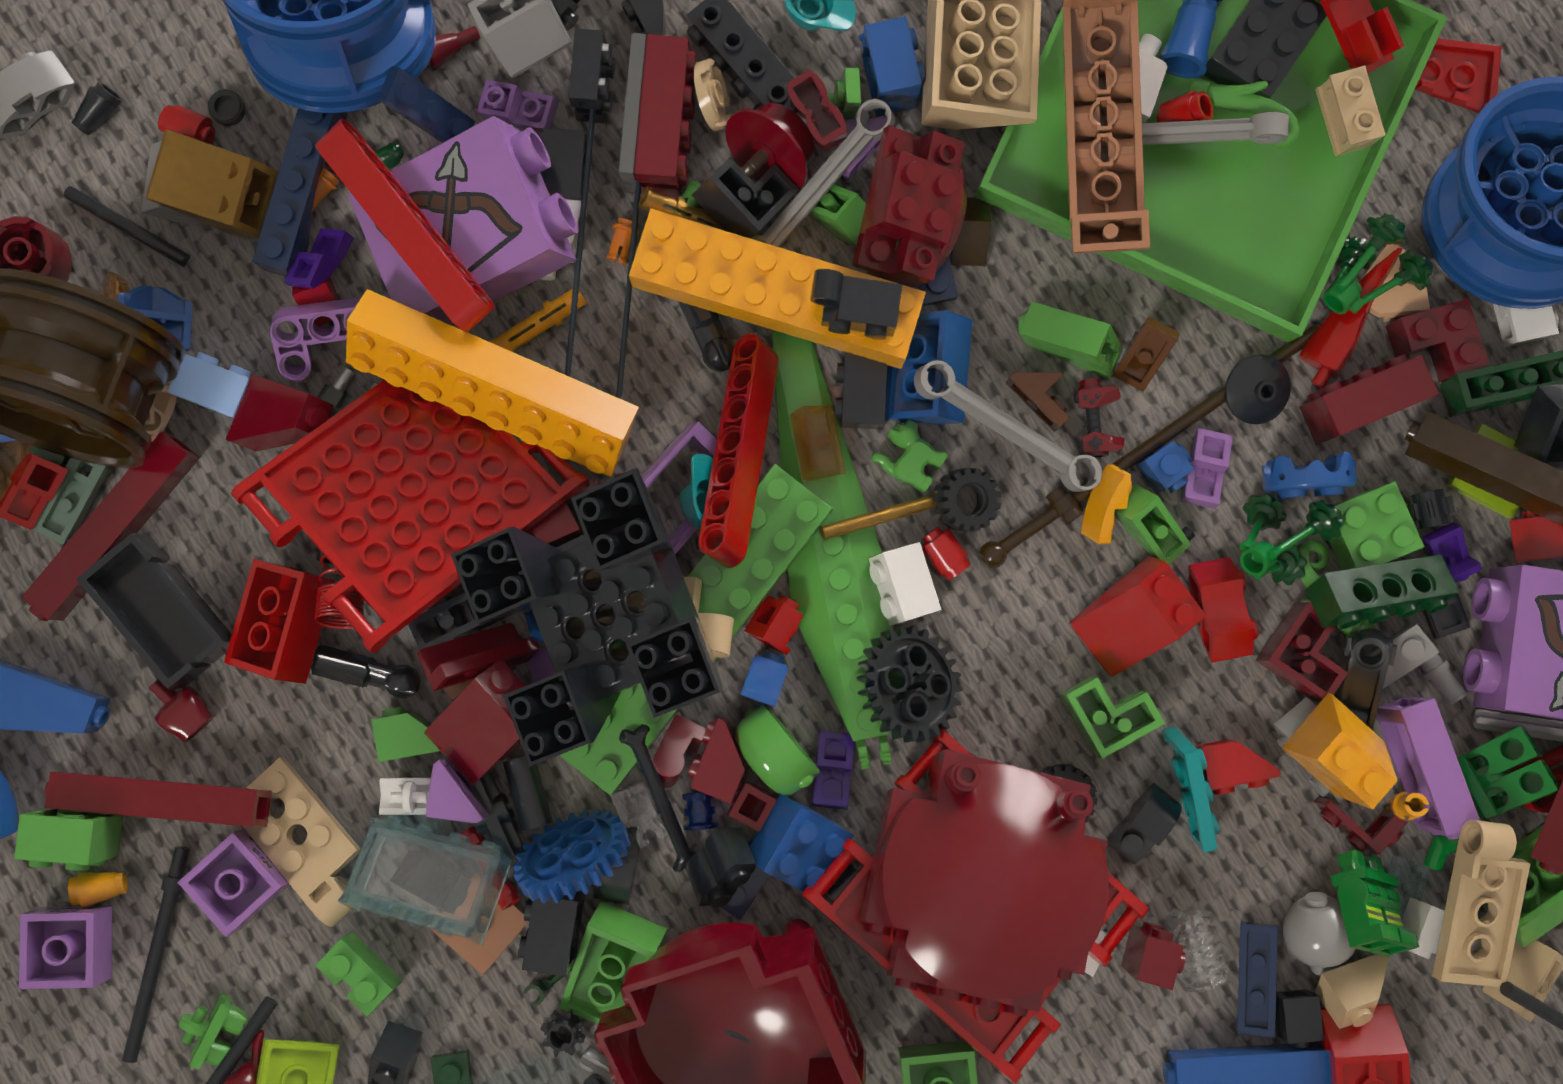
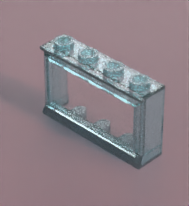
M386 816L384 821L371 817L370 821L372 823L345 891L338 899V902L355 911H360V909L367 910L376 916L386 919L389 916L419 928L421 925L450 937L453 935L461 936L482 946L512 860L502 853L503 847L489 841H482L481 846L469 843L470 838L454 832H450L448 837L437 835V829L423 824H418L416 829L406 827L407 823L392 816Z

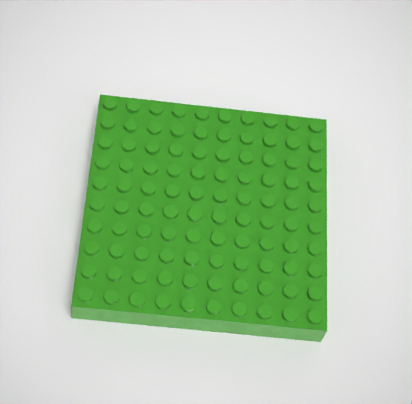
M1138 0L1139 42L1144 34H1151L1160 39L1162 45L1155 56L1159 58L1167 43L1178 9L1182 6L1183 0ZM1216 0L1218 7L1215 13L1216 21L1211 35L1208 59L1249 0ZM1314 0L1320 5H1322L1320 0ZM1369 0L1374 13L1388 7L1404 47L1392 52L1395 59L1368 73L1385 136L1368 148L1336 157L1315 89L1323 85L1330 75L1351 69L1326 16L1270 98V100L1288 108L1297 118L1299 135L1296 141L1286 148H1276L1271 144L1253 143L1250 140L1143 145L1145 210H1149L1150 249L1097 252L1096 254L1281 340L1290 342L1301 337L1447 20V16L1413 0ZM1062 6L1039 55L1037 120L1035 123L1006 126L974 197L1071 242L1067 183ZM1165 73L1152 114L1146 123H1157V113L1159 112L1160 105L1163 102L1189 93L1196 78H1180ZM1203 75V76H1201V77H1198V78H1202V79L1211 80V79H1209L1208 77H1206L1205 75ZM1213 108V117L1210 120L1251 118L1255 114Z

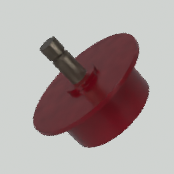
M767 103L758 110H739L728 119L725 128L728 148L736 163L750 179L753 177L757 180L773 164H776L799 190L807 179V161L813 154L814 141L807 125L795 112L781 104Z

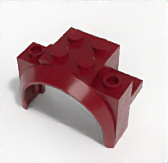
M890 125L883 128L852 266L868 271L867 274L911 288L934 281L936 272L954 248L965 218L967 188L961 167L965 142L936 131L919 137ZM903 238L895 251L897 240Z

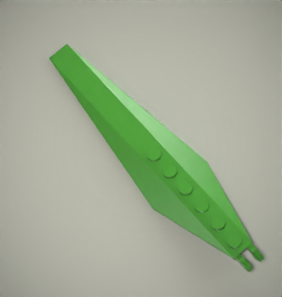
M772 330L773 350L777 353L779 359L775 386L781 469L833 508L832 513L822 526L869 513L838 419L834 418L835 410L812 342ZM873 526L827 540L822 539L819 528L788 568L790 599L800 605L797 611L804 615L798 627L852 740L856 741L861 768H870L869 752L866 749L864 739L878 737L879 754L883 764H892L886 736L889 734V731L880 732L881 720L870 721L874 711L872 708L863 709V705L868 701V697L858 695V691L865 688V683L857 680V676L865 674V670L858 663L868 659L863 650L872 647L870 640L881 636L880 633L893 629V625H889L888 619L881 611V597L877 585L871 579L869 570V558L881 554V548Z

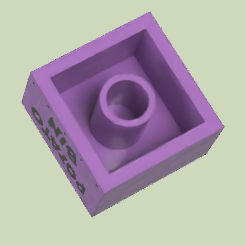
M245 829L231 833L178 882L225 937L241 930L290 885Z
M81 906L40 907L20 914L19 989L93 988L112 978V906H88L85 908Z

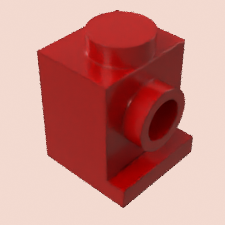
M781 595L779 599L767 596L754 613L744 631L765 646L788 655L791 649L786 645L796 633L798 624L804 615L797 611L800 605L784 595Z

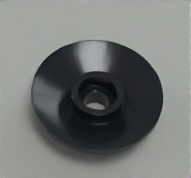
M1262 354L1246 357L1237 363L1231 370L1225 385V399L1231 413L1240 421L1249 424H1264L1276 418L1285 408L1290 396L1291 382L1287 369L1276 358ZM1266 385V393L1262 397L1261 389Z

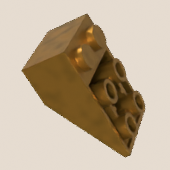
M165 130L145 199L236 237L259 239L279 171L249 157L171 130Z

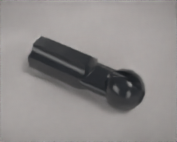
M678 301L690 330L693 332L700 347L706 366L717 372L730 369L734 346L725 333L718 313Z
M319 645L311 665L312 675L362 688L370 685L386 689L391 696L397 699L412 697L419 690L421 683L416 669L407 664L391 667L375 663V659L324 645Z

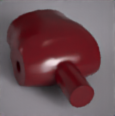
M158 679L149 687L164 704L155 715V721L165 731L178 737L184 743L194 738L214 718L209 712L203 697L191 686L184 687L174 694L171 689H167Z

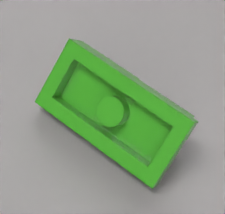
M845 68L840 81L835 82L834 93H827L829 101L840 110L844 120L853 119L861 104L859 68Z

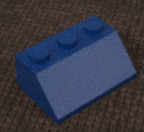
M947 310L919 314L902 369L888 365L885 420L903 422L912 420L915 423L937 425L964 423L965 412L942 397L934 400L922 397L915 389L914 376L923 365L939 360L947 363L954 371L955 381L967 388L972 319ZM929 368L926 371L929 372L928 382L933 387L931 391L939 393L944 388V377L939 370Z

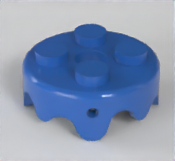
M1341 452L1338 456H1328L1324 463L1315 460L1307 467L1299 465L1295 468L1290 457L1278 456L1276 459L1268 460L1266 465H1262L1263 489L1266 492H1277L1278 499L1306 496V491L1314 490V497L1344 494V488L1353 487L1357 484L1356 461L1352 459V455L1349 452Z

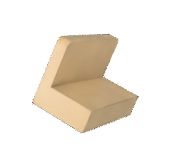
M1537 940L1524 949L1515 941L1507 981L1544 1002L1563 969V956ZM1483 987L1482 991L1486 995L1509 1007L1522 1018L1532 1022L1535 1014L1502 995L1500 987Z

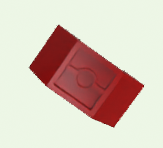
M1389 1003L1377 1004L1373 1012V1018L1368 1023L1360 1027H1354L1352 1024L1341 1029L1338 1028L1326 1008H1321L1324 1041H1319V1044L1330 1053L1332 1084H1411L1409 1053L1392 1005Z

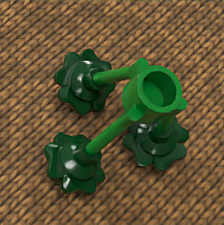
M1386 213L1377 218L1368 217V227L1373 235L1370 241L1355 236L1351 237L1350 240L1346 239L1338 258L1341 262V270L1331 286L1323 293V301L1329 309L1338 314H1345L1348 310L1357 313L1363 305L1397 285L1403 286L1408 283L1414 285L1420 291L1431 285L1429 276L1432 275V262L1427 260L1426 255H1415L1411 250H1408L1399 255V272L1394 274V278L1360 298L1362 287L1354 278L1362 268L1365 270L1370 269L1372 262L1377 258L1375 252H1380L1385 244L1405 245L1406 243L1405 235L1403 234L1405 224L1400 222L1397 217Z
M1269 493L1261 496L1251 495L1248 503H1245L1242 508L1247 514L1248 524L1253 525L1247 539L1239 545L1240 550L1243 551L1240 556V563L1244 571L1254 576L1257 580L1266 574L1272 573L1275 582L1283 581L1286 585H1292L1297 578L1305 576V570L1302 567L1307 564L1306 558L1300 554L1298 546L1295 545L1309 535L1314 536L1316 534H1320L1327 541L1332 538L1338 539L1341 537V528L1344 525L1342 520L1343 514L1333 504H1327L1324 500H1320L1317 503L1311 502L1309 504V513L1306 515L1308 523H1306L1305 529L1286 541L1279 543L1276 547L1264 541L1254 543L1260 530L1263 531L1267 528L1279 529L1281 522L1285 521L1287 515L1283 511L1282 501L1275 499Z

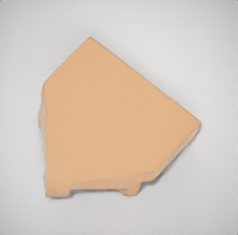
M1387 245L1366 274L1399 246ZM1402 248L1401 254L1405 253L1406 250ZM1399 257L1383 284L1393 279L1394 274L1399 272ZM1408 283L1403 286L1397 285L1375 298L1369 312L1379 318L1383 317L1384 322H1389L1391 318L1430 310L1427 288L1425 287L1420 291L1414 285Z

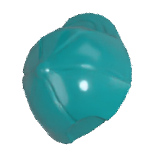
M784 0L788 16L797 25L806 30L816 31L820 28H826L835 31H848L853 26L856 18V7L853 0Z
M696 454L691 458V482L681 491L679 497L683 515L690 525L701 530L713 458L704 454Z

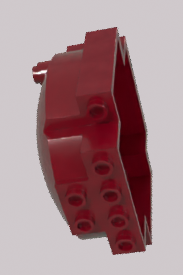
M945 749L931 758L924 795L897 788L888 790L860 922L869 924L868 931L890 936L891 929L895 930L886 975L896 977V986L917 990L918 983L933 986L931 992L933 995L961 1001L962 994L969 995L968 1003L999 1010V1004L1003 1003L1005 1004L1004 1012L1026 1017L1028 1010L1040 1012L1043 990L1055 984L1057 977L1071 980L1072 973L1085 974L1088 952L1097 939L1104 922L1109 895V875L1105 857L1108 840L1084 835L1085 818L1093 809V799L1089 794L1091 785Z
M803 919L788 921L784 926L783 935L763 937L754 924L745 923L712 924L695 928L679 935L662 946L647 962L628 968L624 983L621 985V995L625 1006L603 1012L597 1029L594 1032L596 1047L599 1052H604L609 1063L611 1079L615 1084H866L867 1052L813 926L811 927ZM723 1030L739 1033L751 1042L738 1040L726 1034Z

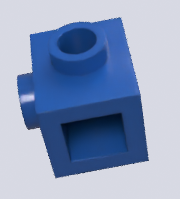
M1174 441L1162 446L1136 465L1156 494L1166 489L1170 493L1175 492L1189 482L1185 476L1194 470L1190 464L1192 458L1188 451L1182 445H1176Z

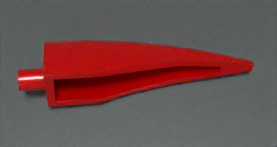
M1398 247L1359 281L1362 287L1360 298L1383 285L1401 254L1402 248ZM1374 299L1363 305L1357 313L1348 310L1345 314H1338L1331 310L1308 340L1298 357L1318 370L1311 381L1313 385L1322 389L1331 377L1338 378L1355 350Z

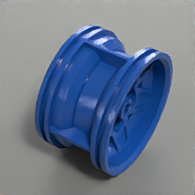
M222 0L256 80L268 93L278 100L303 110L321 113H342L380 104L382 102L377 100L390 68L399 67L417 79L428 65L435 48L436 25L430 0Z
M1562 76L1524 81L1511 86L1491 99L1467 129L1460 146L1445 159L1434 174L1424 195L1422 226L1427 245L1441 269L1461 288L1482 300L1496 305L1518 309H1537L1563 303V225L1560 224H1563ZM1479 169H1480V171L1482 172V174L1484 175V177L1486 178L1487 181H1484V182H1480V181H1479V179H1478Z

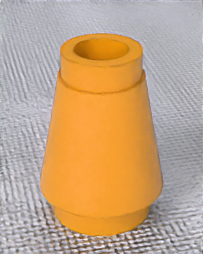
M79 872L77 876L70 877L68 881V895L71 905H80L82 908L119 896L120 894H125L128 891L125 872Z

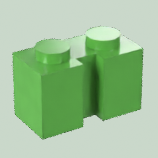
M353 932L342 937L315 965L335 986L344 981L352 989L346 997L366 1017L377 1009L403 982Z

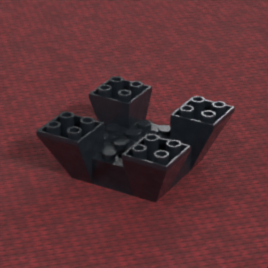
M634 468L571 498L587 540L579 545L561 551L513 526L451 554L476 623L482 624L532 609L556 674L503 695L529 766L594 742L621 692L639 684L642 685L654 718L723 691L712 650L659 512L638 468Z

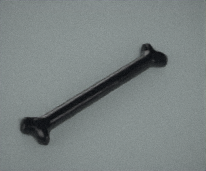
M641 724L635 730L623 729L619 735V740L621 743L630 746L677 854L672 869L675 872H681L685 869L689 859L697 852L689 848L646 746L645 739L650 727L646 724Z

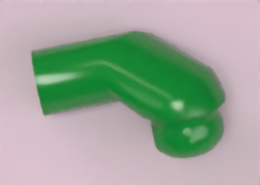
M1434 835L1423 865L1437 871H1442L1447 855L1457 850L1459 838L1448 839L1447 836Z

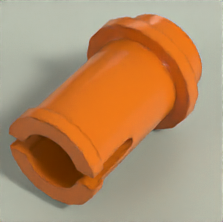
M323 167L320 173L312 212L332 190L337 191L338 189L336 185L340 180L326 167Z
M618 218L617 223L612 225L615 231L606 259L615 262L620 248L621 253L618 263L628 265L632 221Z

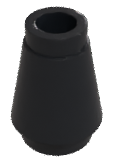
M98 82L95 87H89L71 122L81 132L90 135L121 110L119 105L123 100L111 88Z

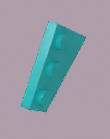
M1176 726L1163 729L1165 742L1168 741L1172 745L1177 759L1170 760L1173 771L1181 787L1186 788V791L1181 792L1180 796L1192 839L1204 853L1216 850L1218 847L1215 835L1219 834L1220 831L1217 819L1210 811L1209 803L1213 802V794L1210 785L1204 780L1203 770L1207 769L1204 753L1200 748L1197 749Z

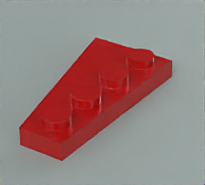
M1438 38L1415 90L1479 114L1483 107L1497 96L1502 46Z

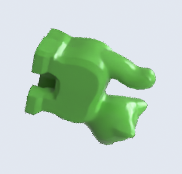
M908 420L904 423H897L886 435L896 446L905 449L903 454L896 462H893L884 453L875 452L872 454L871 460L873 463L880 464L886 473L896 478L899 482L913 485L915 489L925 493L934 478L925 475L924 467L928 465L938 470L947 458L948 453L937 451L927 441L921 439L918 434V425L914 421Z

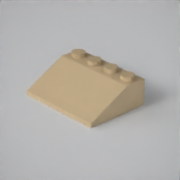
M928 0L924 63L926 78L923 83L921 125L959 130L1036 122L1041 0Z

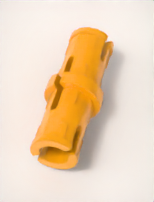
M1404 791L1387 801V803L1391 804L1390 807H1386L1387 810L1392 811L1402 820H1405V817H1407L1406 820H1414L1428 812L1424 805H1429V802L1420 793L1409 792V795H1407L1408 791Z

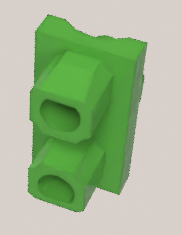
M223 993L220 994L207 1021L204 1018L208 1013V1009L198 1006L194 1015L184 1014L178 1022L179 1027L185 1031L181 1039L183 1043L190 1045L195 1036H199L191 1051L193 1057L189 1063L190 1067L200 1070L203 1062L218 1066L231 1047V1043L216 1038L220 1029L238 1035L246 1022L247 1012L231 1005V997Z

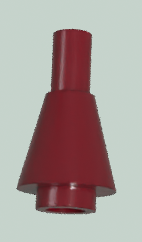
M473 26L457 34L436 35L435 48L427 66L430 65L432 70L435 71L459 52L461 47L480 40L477 28Z

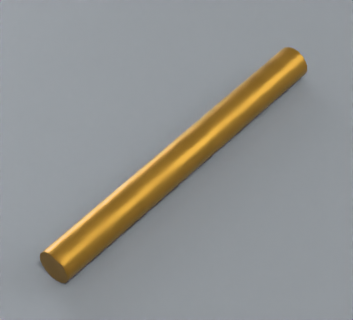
M937 493L821 526V537L823 540L831 539L936 508L938 506L937 502H933V496H937Z

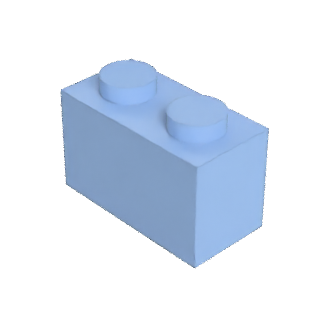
M198 352L197 357L185 354L183 362L180 364L178 375L172 380L167 392L235 418L250 382L252 372L232 364L229 370L217 366L219 363L218 359Z

